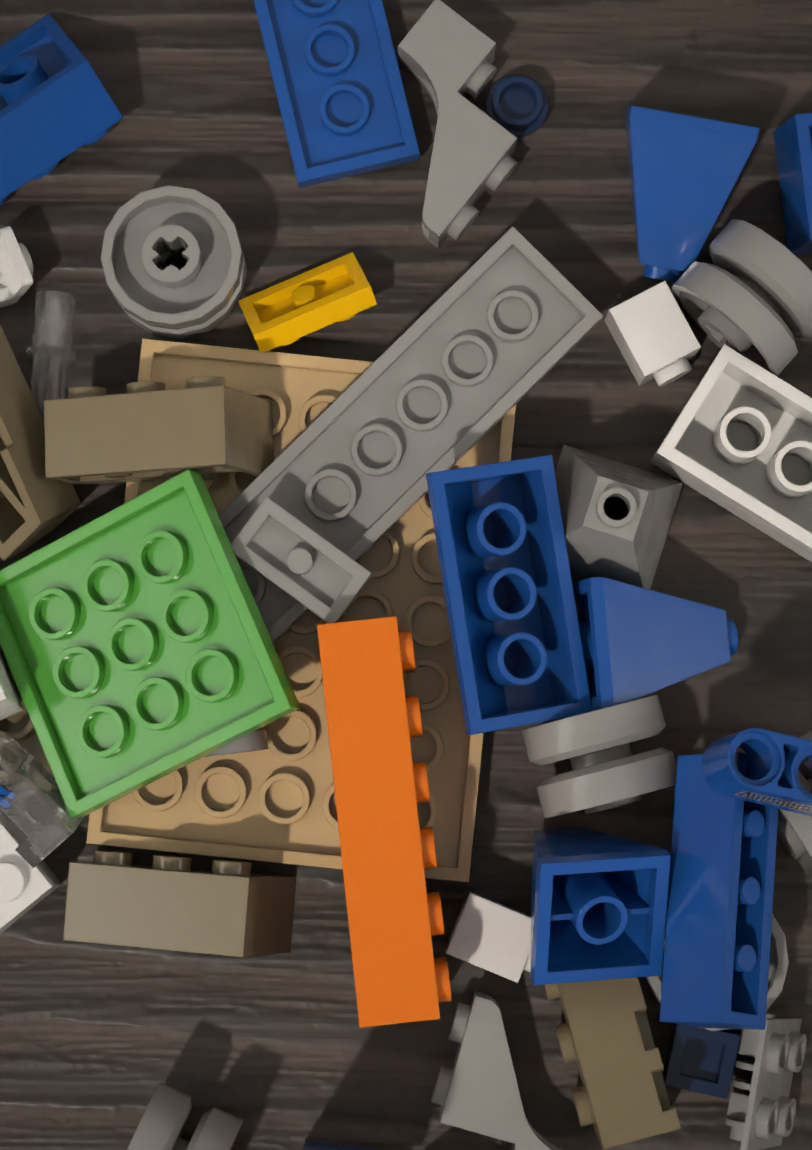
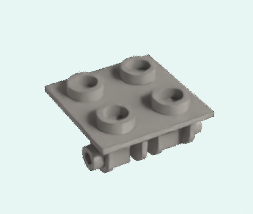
M766 1012L765 1030L741 1029L737 1054L755 1057V1062L736 1060L735 1067L753 1071L752 1081L732 1079L731 1086L749 1090L750 1093L748 1095L731 1092L725 1121L726 1125L731 1126L729 1138L741 1141L740 1150H761L781 1146L783 1136L788 1137L791 1134L796 1117V1100L789 1097L793 1072H800L807 1049L806 1035L800 1033L802 1018H775V1014Z

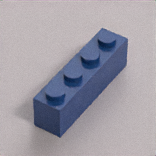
M736 752L735 764L737 769L744 777L748 778L751 772L749 756L745 753ZM704 754L680 755L677 759L676 785L674 790L675 803L659 1021L701 1028L765 1030L779 809L724 796L714 791L706 782L702 772V758Z

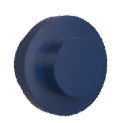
M514 74L498 80L490 89L486 100L487 115L517 138L526 137L536 132L544 123L548 112V98L545 90L536 80L526 75Z

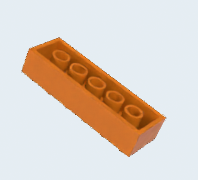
M397 616L317 625L359 1028L440 1019L439 1003L452 1000L446 957L434 958L431 938L434 935L444 934L441 898L439 892L427 893L424 869L437 868L433 828L419 827L417 803L428 802L430 797L426 762L412 763L410 738L422 737L423 735L419 696L405 697L403 673L415 672L411 630L398 631Z

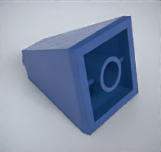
M627 105L625 124L637 259L640 264H644L642 276L676 282L681 276V271L685 272L696 261L757 142L759 128Z
M592 577L572 583L592 711L633 701L730 662V656H733L737 651V628L731 618H727L726 610L605 577Z
M585 827L534 830L530 980L533 985L662 976L671 858L667 849Z

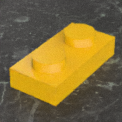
M353 252L238 300L261 354L279 346L292 344L302 336L335 322L348 320L357 313L377 305L372 288Z

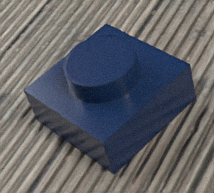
M674 1024L663 1074L665 1085L728 1099L741 1035L726 1030L710 1031L694 1026Z

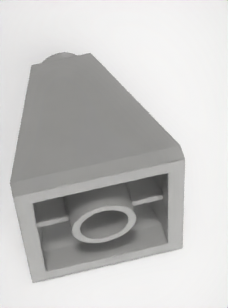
M563 445L555 470V478L571 579L581 581L592 577H605L650 590L683 482ZM604 506H610L617 510L622 519H610L604 512Z

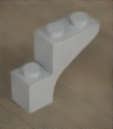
M434 0L398 45V64L410 72L422 84L436 110L437 125L422 212V233L427 241L439 249L448 236L458 241L466 233L480 212L473 206L487 187L496 193L511 176L518 162L512 158L515 153L517 137L465 98L469 94L476 99L494 77L497 68L492 65L495 57L496 43L441 0Z
M474 991L470 1005L458 1002L448 1040L458 1042L459 1046L453 1067L441 1065L434 1086L431 1103L442 1106L439 1114L440 1123L510 1142L509 1150H564L542 1137L528 1121L524 1113L498 1004L491 996Z

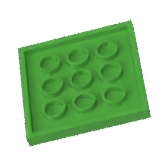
M188 469L0 570V645L71 818L84 817L301 708L199 471Z

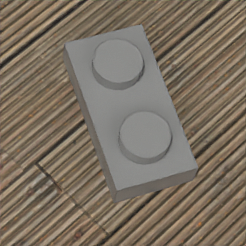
M267 496L231 543L235 556L327 623H337L372 576L371 572Z

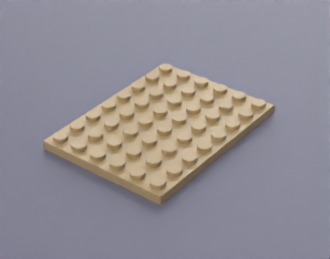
M142 339L138 382L165 383V390L185 389L187 378L217 376L225 378V386L272 402L273 455L275 460L374 362L270 351L261 354L260 350ZM516 405L450 470L511 461ZM239 471L214 473V480L203 481L219 515L256 478L252 474ZM175 476L154 478V482H126L124 504ZM427 492L357 561L358 564L371 572L372 576L338 622L397 616L398 631L411 630L415 672L403 673L405 697L419 696L423 733L422 737L410 738L412 763L426 762L430 797L428 802L417 803L419 827L433 828L437 868L424 869L425 878L469 882L484 733L467 735L431 504L429 492ZM308 610L274 643L301 708L263 727L267 731L269 749L209 757L204 756L90 813L86 843L343 869L317 625L328 623Z

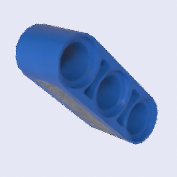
M749 728L714 740L706 748L702 758V772L706 782L714 791L724 796L812 817V788L810 793L801 786L798 779L800 763H803L812 775V741L761 728ZM738 747L748 754L751 761V772L748 778L738 771L735 764V753Z

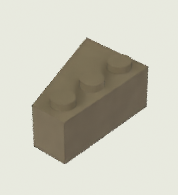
M0 325V557L5 561L44 541L81 502L73 484L46 478L44 420Z
M199 376L187 378L185 389L165 390V383L132 382L126 384L127 394L106 395V388L74 387L68 389V399L44 401L46 478L71 484L154 482V478L177 476L188 469L199 471L203 480H214V473L239 471L252 474L254 478H257L274 461L272 402L225 386V378Z
M94 850L93 862H69L63 940L233 957L291 953L296 876L251 873L252 863L213 860L212 870L191 869L192 858L153 855L152 866L132 865L133 853Z
M638 977L543 985L548 1001L560 998L566 1023L556 1025L555 1031L564 1064L576 1061L582 1086L572 1088L571 1093L580 1126L592 1124L603 1149L681 1129L676 1108L671 1109L661 1072L664 1070L659 1049L655 1048L646 1015L647 1007Z

